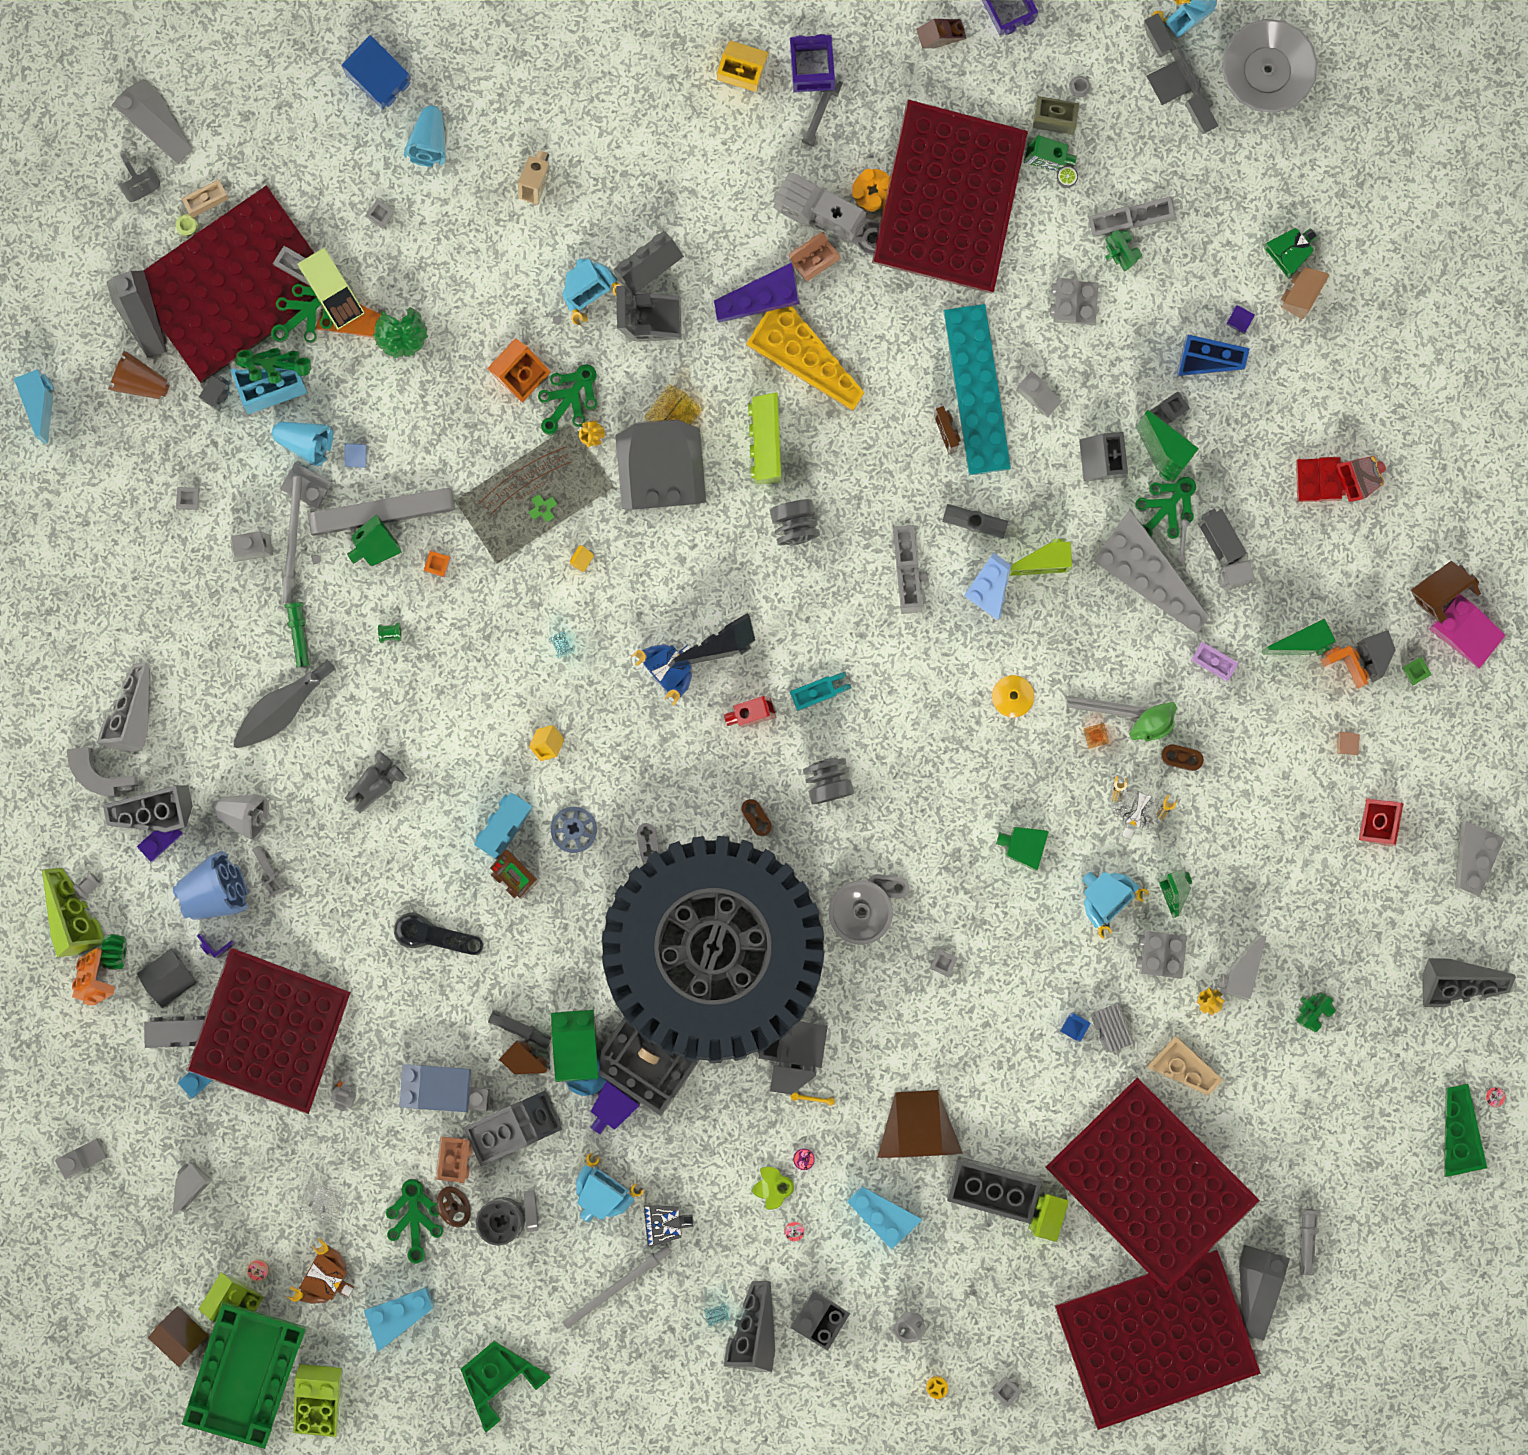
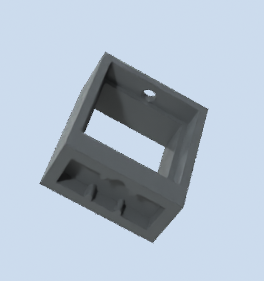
M1214 508L1201 517L1202 521L1198 525L1222 568L1235 563L1247 554L1223 509L1216 511Z

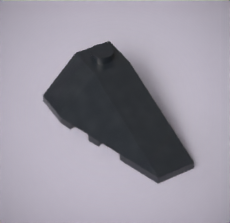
M746 613L724 626L725 628L719 631L717 636L715 634L710 635L701 642L700 646L696 644L678 655L668 666L674 668L731 657L737 653L745 654L752 649L750 645L755 641L749 614Z

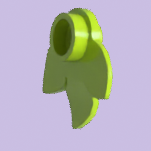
M762 1167L760 1168V1173L763 1180L756 1183L751 1192L759 1198L766 1199L765 1207L767 1210L777 1209L782 1205L784 1198L789 1197L793 1193L794 1183L790 1178L782 1176L778 1169ZM781 1183L787 1184L788 1188L786 1191L779 1189Z

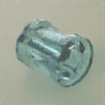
M565 631L549 638L557 652V659L574 652V649L570 647L567 641Z
M721 1303V1306L709 1310L707 1308L704 1309L709 1327L721 1321H730L725 1303Z

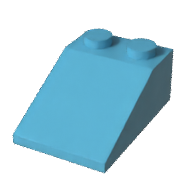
M37 369L14 378L36 438L43 444H46L49 440L53 403L51 390L54 389L51 379L47 378L46 374H42Z

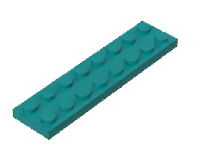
M980 304L946 309L943 313L968 474L970 476L1010 470V459L986 305Z

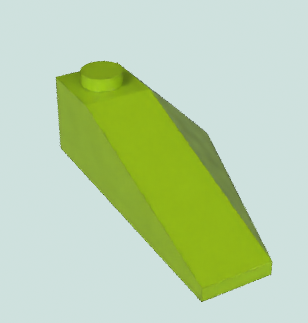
M63 868L42 870L50 935L57 957L74 956L101 946L104 935L100 923L96 917L93 919L86 911L88 905L85 901L80 902L75 894L74 885Z

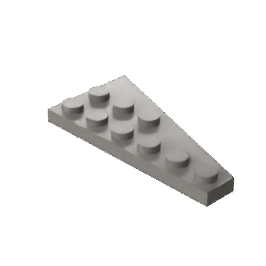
M1129 509L1093 561L1197 634L1209 618V614L1189 590L1186 583L1175 571L1172 564L1147 533L1132 510Z

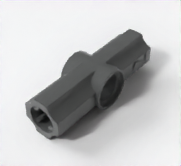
M950 504L946 506L942 521L966 528L971 532H980L1004 539L1008 525L1007 520ZM978 517L981 520V524L979 526L971 525L970 518Z

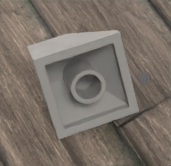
M186 1163L177 1172L179 1176L175 1182L173 1212L175 1214L183 1212L212 1181L195 1163H190V1165Z

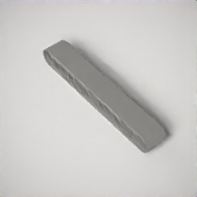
M443 488L316 511L308 514L311 535L317 536L361 528L376 514L383 523L450 512L455 510L452 489Z

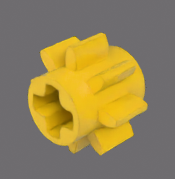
M596 420L582 423L583 429L579 430L581 442L587 444V447L601 445L600 439L605 437L603 426L597 424Z
M1210 987L1202 991L1197 1001L1200 1005L1199 1010L1204 1014L1208 1012L1212 1016L1214 1013L1221 1011L1225 1002L1221 998L1222 993L1217 989L1213 991Z

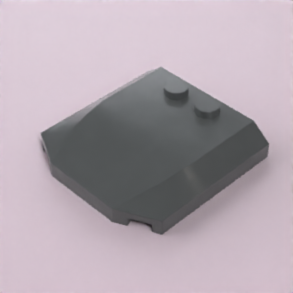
M679 419L635 422L627 429L615 435L622 509L635 510L694 505L706 502L700 427L690 425Z
M623 1018L601 1050L598 1075L659 1116H662L700 1060H697V1062L685 1060L683 1056L677 1054L672 1056L662 1051L659 1046L654 1043L650 1044L642 1038L641 1034ZM641 1047H645L660 1057L658 1063L653 1065L642 1059L638 1054Z

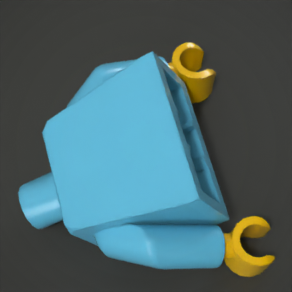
M1175 0L1177 5H1184L1172 16L1164 18L1163 11H1154L1151 16L1158 13L1165 26L1170 27L1178 39L1215 11L1217 2L1216 0Z
M581 258L576 261V267L566 274V285L562 295L569 311L573 312L571 320L574 324L581 325L579 317L583 322L588 321L587 314L579 311L611 290L610 286H613V294L615 296L616 286H623L617 283L618 279L607 266L599 262L594 263L590 259Z
M1089 872L1082 879L1088 886L1084 891L1086 896L1084 900L1086 915L1094 927L1098 928V935L1105 939L1101 934L1103 929H1108L1110 934L1112 932L1108 926L1103 925L1104 922L1108 924L1134 897L1137 901H1144L1140 898L1141 891L1149 895L1148 890L1139 889V885L1124 874H1108L1103 872L1097 878L1092 872Z
M592 1153L587 1155V1165L583 1166L576 1180V1194L579 1196L577 1203L584 1208L580 1213V1217L586 1222H591L594 1216L603 1220L606 1216L614 1217L624 1213L634 1202V1198L641 1196L644 1191L642 1189L639 1194H635L633 1188L637 1184H633L630 1187V1193L627 1194L629 1191L627 1188L595 1167L599 1164V1157L595 1163L589 1161Z

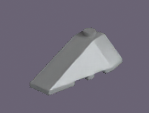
M144 79L125 89L112 104L121 116L177 164H180L192 150L160 93Z

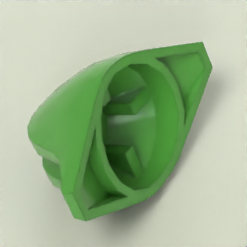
M1169 702L1147 709L1130 731L1131 739H1144L1149 742L1160 739L1170 733L1175 725L1176 704Z

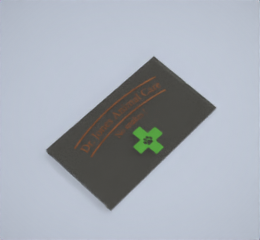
M570 425L455 500V502L492 556L493 561L498 564L613 489V487L583 442H581L574 427Z

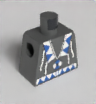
M644 1205L648 1247L682 1238L681 1228L694 1227L693 1215H680L678 1206Z

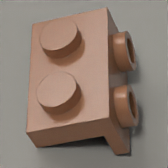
M824 232L813 236L808 242L797 247L789 254L794 268L806 282L841 259L839 253L829 243Z
M440 1137L436 1180L465 1183V1179H468L470 1167L467 1166V1160L472 1154V1144H469L470 1140Z

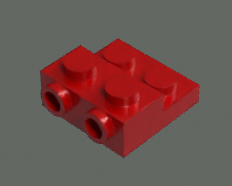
M1341 457L1296 460L1297 502L1340 501L1342 496L1346 495L1336 466L1338 463H1343L1341 462Z

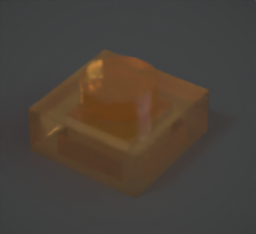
M1104 723L1083 728L1088 749L1109 744Z

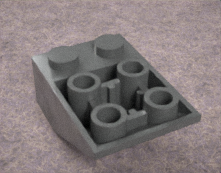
M799 1021L781 1040L772 1043L767 1050L759 1052L758 1059L822 1068L828 1026Z

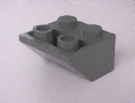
M1124 432L1104 433L1079 439L1083 481L1125 478L1127 476L1128 467Z
M1389 630L1364 638L1357 643L1358 647H1356L1360 659L1364 660L1366 666L1364 668L1372 683L1384 677L1396 651Z
M778 1062V1066H773L770 1092L792 1095L816 1077L817 1072L812 1071L813 1067L800 1065L799 1069L791 1068V1063Z
M813 1289L793 1321L791 1329L828 1351L850 1313Z

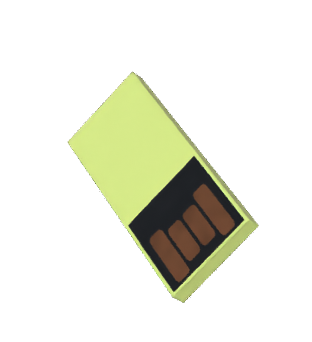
M325 247L297 264L337 330L364 314L363 309Z

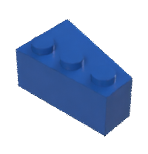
M1187 334L1176 376L1244 370L1250 348Z

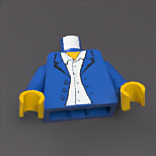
M663 644L650 646L644 650H637L631 655V658L633 656L639 658L635 665L639 666L643 662V665L667 692L665 700L668 697L674 699L671 704L674 706L679 698L689 689L692 679V667L684 665L670 668L668 664L691 647L687 644L678 652L673 645Z

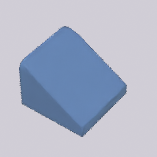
M345 443V467L366 468L367 446L365 444Z

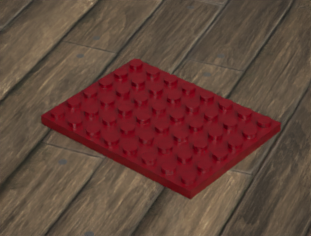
M908 99L904 110L872 263L991 294L994 293L1028 131Z
M267 185L144 269L159 325L200 383H203L232 363L237 357L236 354L238 352L250 350L268 338L274 326L286 324L301 311L295 309L280 311L276 306L279 298L312 302L317 297L304 295L299 298L294 296L292 292L294 285L311 286L273 264L283 246L304 258L313 255L314 251ZM301 287L295 289L296 294L303 292ZM280 301L279 303L280 308H285L287 305L286 301Z
M1138 1077L1045 1167L1166 1292L1260 1202Z
M1217 1249L1208 1252L1168 1292L1146 1273L1054 1305L1097 1430L1261 1374Z

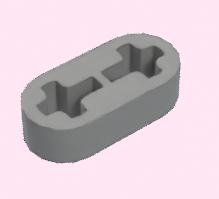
M649 823L641 824L637 829L638 845L641 859L647 863V857H644V853L647 852L646 845H650L651 850L657 851L658 854L659 847L654 826ZM644 827H648L649 830L653 831V834L649 835L650 842H646L645 836L640 835V832L644 831Z
M535 1190L524 1191L527 1232L538 1231Z

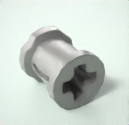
M90 871L86 873L87 876L79 884L73 886L84 899L89 898L88 895L97 886L100 887L102 885Z

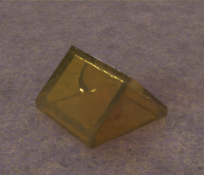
M669 384L645 414L644 418L647 421L679 419L691 425L702 412V409L685 392Z

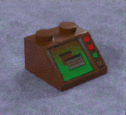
M507 849L490 867L493 871L491 876L499 884L503 881L508 886L506 891L514 899L517 896L522 899L539 882Z

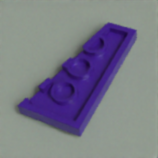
M791 262L714 300L717 321L719 323L800 304L793 264Z

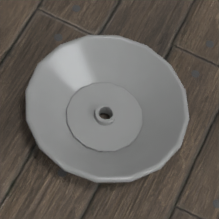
M1263 19L1246 24L1231 37L1223 53L1222 72L1227 88L1240 103L1255 111L1276 113L1293 108L1308 96L1316 81L1318 61L1312 43L1300 29L1285 21ZM1269 67L1271 69V72H1265L1264 68Z

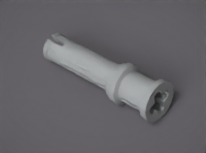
M1301 1209L1302 1227H1300V1231L1302 1233L1300 1274L1314 1275L1316 1234L1319 1232L1317 1216L1320 1214V1210Z

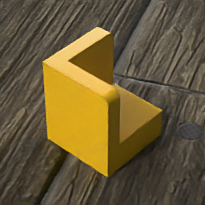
M554 725L542 727L535 731L529 748L540 761L555 758L559 754L564 737Z

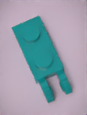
M841 672L831 677L827 676L789 691L797 712L852 688L850 684L842 685L837 689H834L832 684L834 681L844 679L847 676L846 672Z

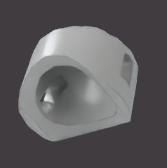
M910 1312L902 1314L893 1328L894 1335L902 1343L916 1342L920 1340L926 1331L923 1317L918 1313Z

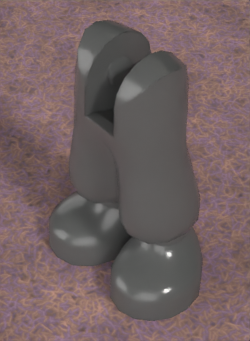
M380 750L375 753L377 763L365 770L359 781L345 797L348 803L359 794L364 797L355 808L359 813L363 812L374 801L391 790L394 781L404 782L407 779V776L396 765H393L385 776H381L393 762Z

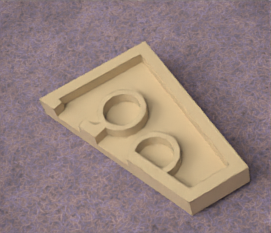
M1176 1035L1146 1066L1208 1096L1223 1081L1220 1075Z

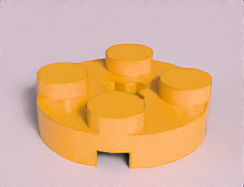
M868 168L855 179L852 187V196L860 208L869 212H875L884 208L890 180L887 173L879 169ZM876 186L878 192L869 195V188Z

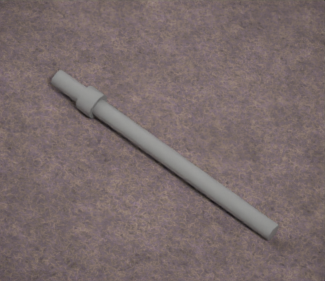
M293 476L285 578L282 580V586H284L283 603L288 604L291 603L292 588L295 587V579L293 577L302 477Z
M666 1245L656 1254L646 1257L645 1262L563 1321L564 1326L567 1329L648 1269L655 1268L659 1265V1261L672 1252L671 1249Z

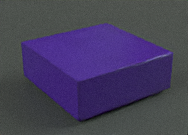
M1236 305L1226 325L1245 334L1255 314Z

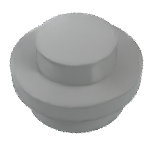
M1083 76L1074 77L1069 85L1070 92L1076 97L1086 96L1090 91L1089 80Z

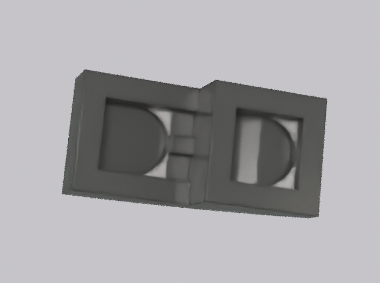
M1176 392L1151 409L1150 412L1168 425L1188 411L1190 407L1180 393Z

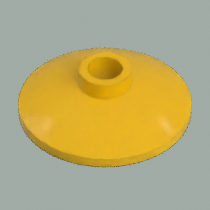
M1016 675L1006 676L1000 679L994 686L992 701L997 711L1002 715L1012 718L1020 717L1031 709L1034 702V690L1031 684L1023 677ZM1016 692L1018 695L1017 699H1011L1010 693Z

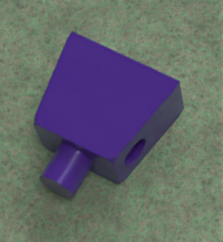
M606 1081L591 1110V1113L597 1116L590 1128L599 1135H601L607 1125L615 1130L640 1104Z

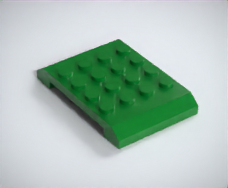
M222 1302L186 1407L182 1425L265 1449L306 1326Z

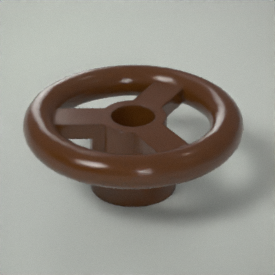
M448 1186L443 1188L437 1197L439 1215L452 1227L460 1228L465 1226L471 1216V1207L467 1197L455 1187ZM451 1193L458 1196L463 1205H459L453 1199ZM458 1212L464 1213L461 1221L453 1220Z

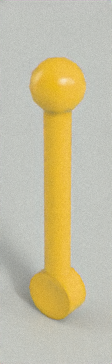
M797 1092L790 1095L793 1101L802 1099L823 1102L830 1106L835 1104V1100L832 1097L825 1099L799 1095Z

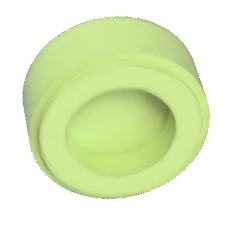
M185 214L177 219L176 229L181 235L192 236L197 231L198 224L194 217L191 218L190 215Z

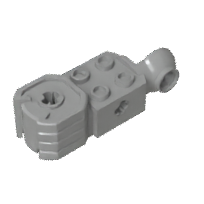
M794 173L787 174L773 200L775 202L773 205L774 209L803 225H809L812 220L819 229L825 231L827 228L833 232V236L840 240L847 239L857 245L865 254H874L876 243L868 242L867 238L870 235L878 236L880 222L867 219L863 209L827 190H823L803 177Z

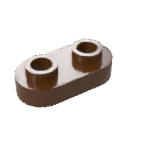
M1170 744L1164 747L1161 752L1163 763L1175 768L1196 771L1202 767L1204 762L1201 752L1187 747ZM1169 752H1173L1175 754L1174 759L1168 758ZM1189 757H1194L1196 763L1190 764L1188 762Z

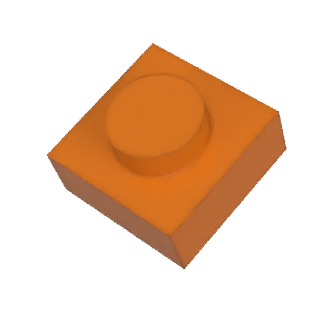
M430 550L424 572L445 578L451 557Z

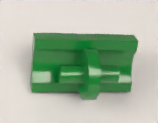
M1116 230L1105 239L1108 244L1106 248L1109 251V254L1105 256L1106 260L1113 259L1116 265L1120 264L1124 272L1129 270L1142 257L1139 248L1136 247L1130 250L1127 244L1132 240L1128 230L1122 232Z
M1322 992L1317 996L1312 994L1308 1000L1302 996L1300 1001L1303 1005L1299 1009L1301 1014L1295 1021L1306 1029L1317 1032L1322 1027V1023L1317 1018L1322 1013L1329 1018L1336 1012L1332 1004L1333 1000Z

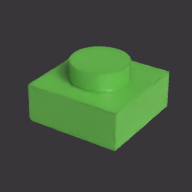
M1422 657L1402 667L1412 686L1432 675Z

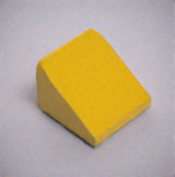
M579 545L569 561L570 565L581 572H585L594 555L584 546Z

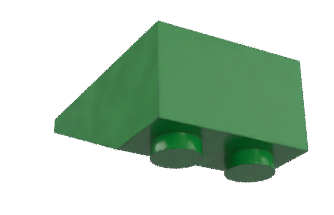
M1324 618L1267 646L1262 650L1263 655H1312L1316 653L1319 656L1332 649L1331 644L1336 642Z
M594 1010L551 1013L555 1082L598 1079Z

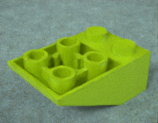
M299 1364L295 1377L293 1433L329 1437L337 1436L342 1368Z

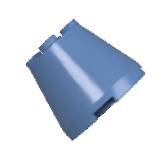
M219 851L212 854L180 879L177 885L173 887V893L180 902V910L184 918L190 917L193 920L234 915L248 908V904L245 903V895L249 894L247 885L238 865L233 866L227 859L229 858L227 853Z

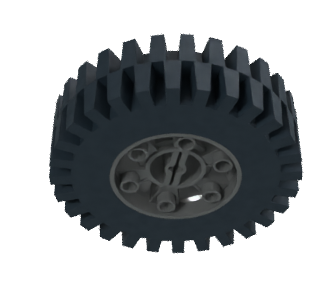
M704 836L693 837L691 843L681 845L680 841L669 844L667 851L661 854L655 851L647 857V863L640 868L636 866L629 873L628 881L624 886L620 885L617 889L612 907H608L605 916V930L602 931L601 940L603 950L602 963L613 1000L622 1012L625 1020L641 1034L642 1038L650 1044L654 1043L662 1051L672 1056L677 1054L683 1056L685 1060L697 1062V1060H707L710 1063H721L723 1060L734 1059V1061L742 1060L747 1055L755 1052L759 1054V1052L767 1050L775 1041L781 1040L796 1023L798 1024L816 994L825 953L823 926L820 924L819 910L816 902H812L809 896V889L804 881L800 882L795 877L794 869L787 863L781 864L776 860L775 854L766 848L764 852L755 849L752 842L743 839L741 843L730 842L728 836H717L716 840H705ZM716 900L715 916H706L698 919L692 905L703 901ZM722 902H728L733 905V908L725 912L720 908ZM740 908L745 910L757 923L756 926L743 933L732 922ZM682 910H687L690 913V918L685 921L680 920L678 913ZM670 922L685 931L681 946L662 945L664 934ZM711 930L709 939L703 945L704 954L699 966L692 958L691 946L699 934ZM753 933L760 934L762 937L761 942L758 944L752 943L749 940L750 935ZM727 934L735 944L736 953L733 960L726 967L715 970L717 961L723 955V943ZM716 941L717 951H714L710 960V949L713 948ZM668 951H674L677 954V958L672 962H668L664 958L665 953ZM745 951L765 952L763 965L757 976L741 966ZM684 964L695 975L685 991L680 989L668 975V972ZM739 974H745L749 980L745 985H739L736 982V977ZM728 978L736 995L721 1000H710L711 981ZM697 983L704 984L706 987L705 992L702 994L695 993L693 990L694 985Z

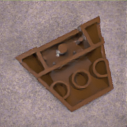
M938 1090L895 1092L877 1158L963 1154Z

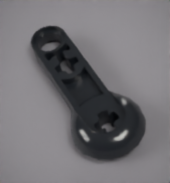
M409 912L403 914L394 925L396 940L406 948L433 945L469 955H478L484 947L483 941L479 937L434 926L418 913ZM410 924H414V928L417 929V934L413 933L412 937L406 931L407 926L410 927ZM455 934L456 939L462 941L463 936L467 937L464 942V950L460 949L462 946L460 944H454L451 947L450 942L447 941L448 937L451 938ZM475 939L480 943L479 950L472 952L468 949L470 940Z

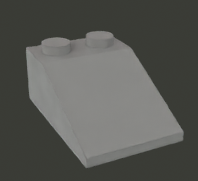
M1256 936L1228 968L1225 975L1220 976L1218 988H1221V993L1241 999H1251L1267 936Z

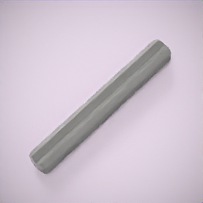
M1068 696L1066 703L1068 708L1138 719L1149 709Z

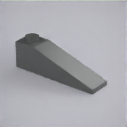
M1429 958L1422 974L1423 1006L1447 1007L1451 1006L1450 1001L1462 999L1463 1003L1477 995L1487 998L1510 993L1516 976L1512 973L1453 959Z

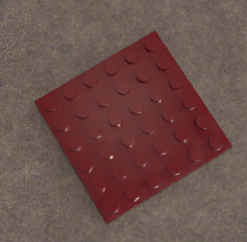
M230 948L186 1071L301 1113L309 1114L351 992L240 950Z

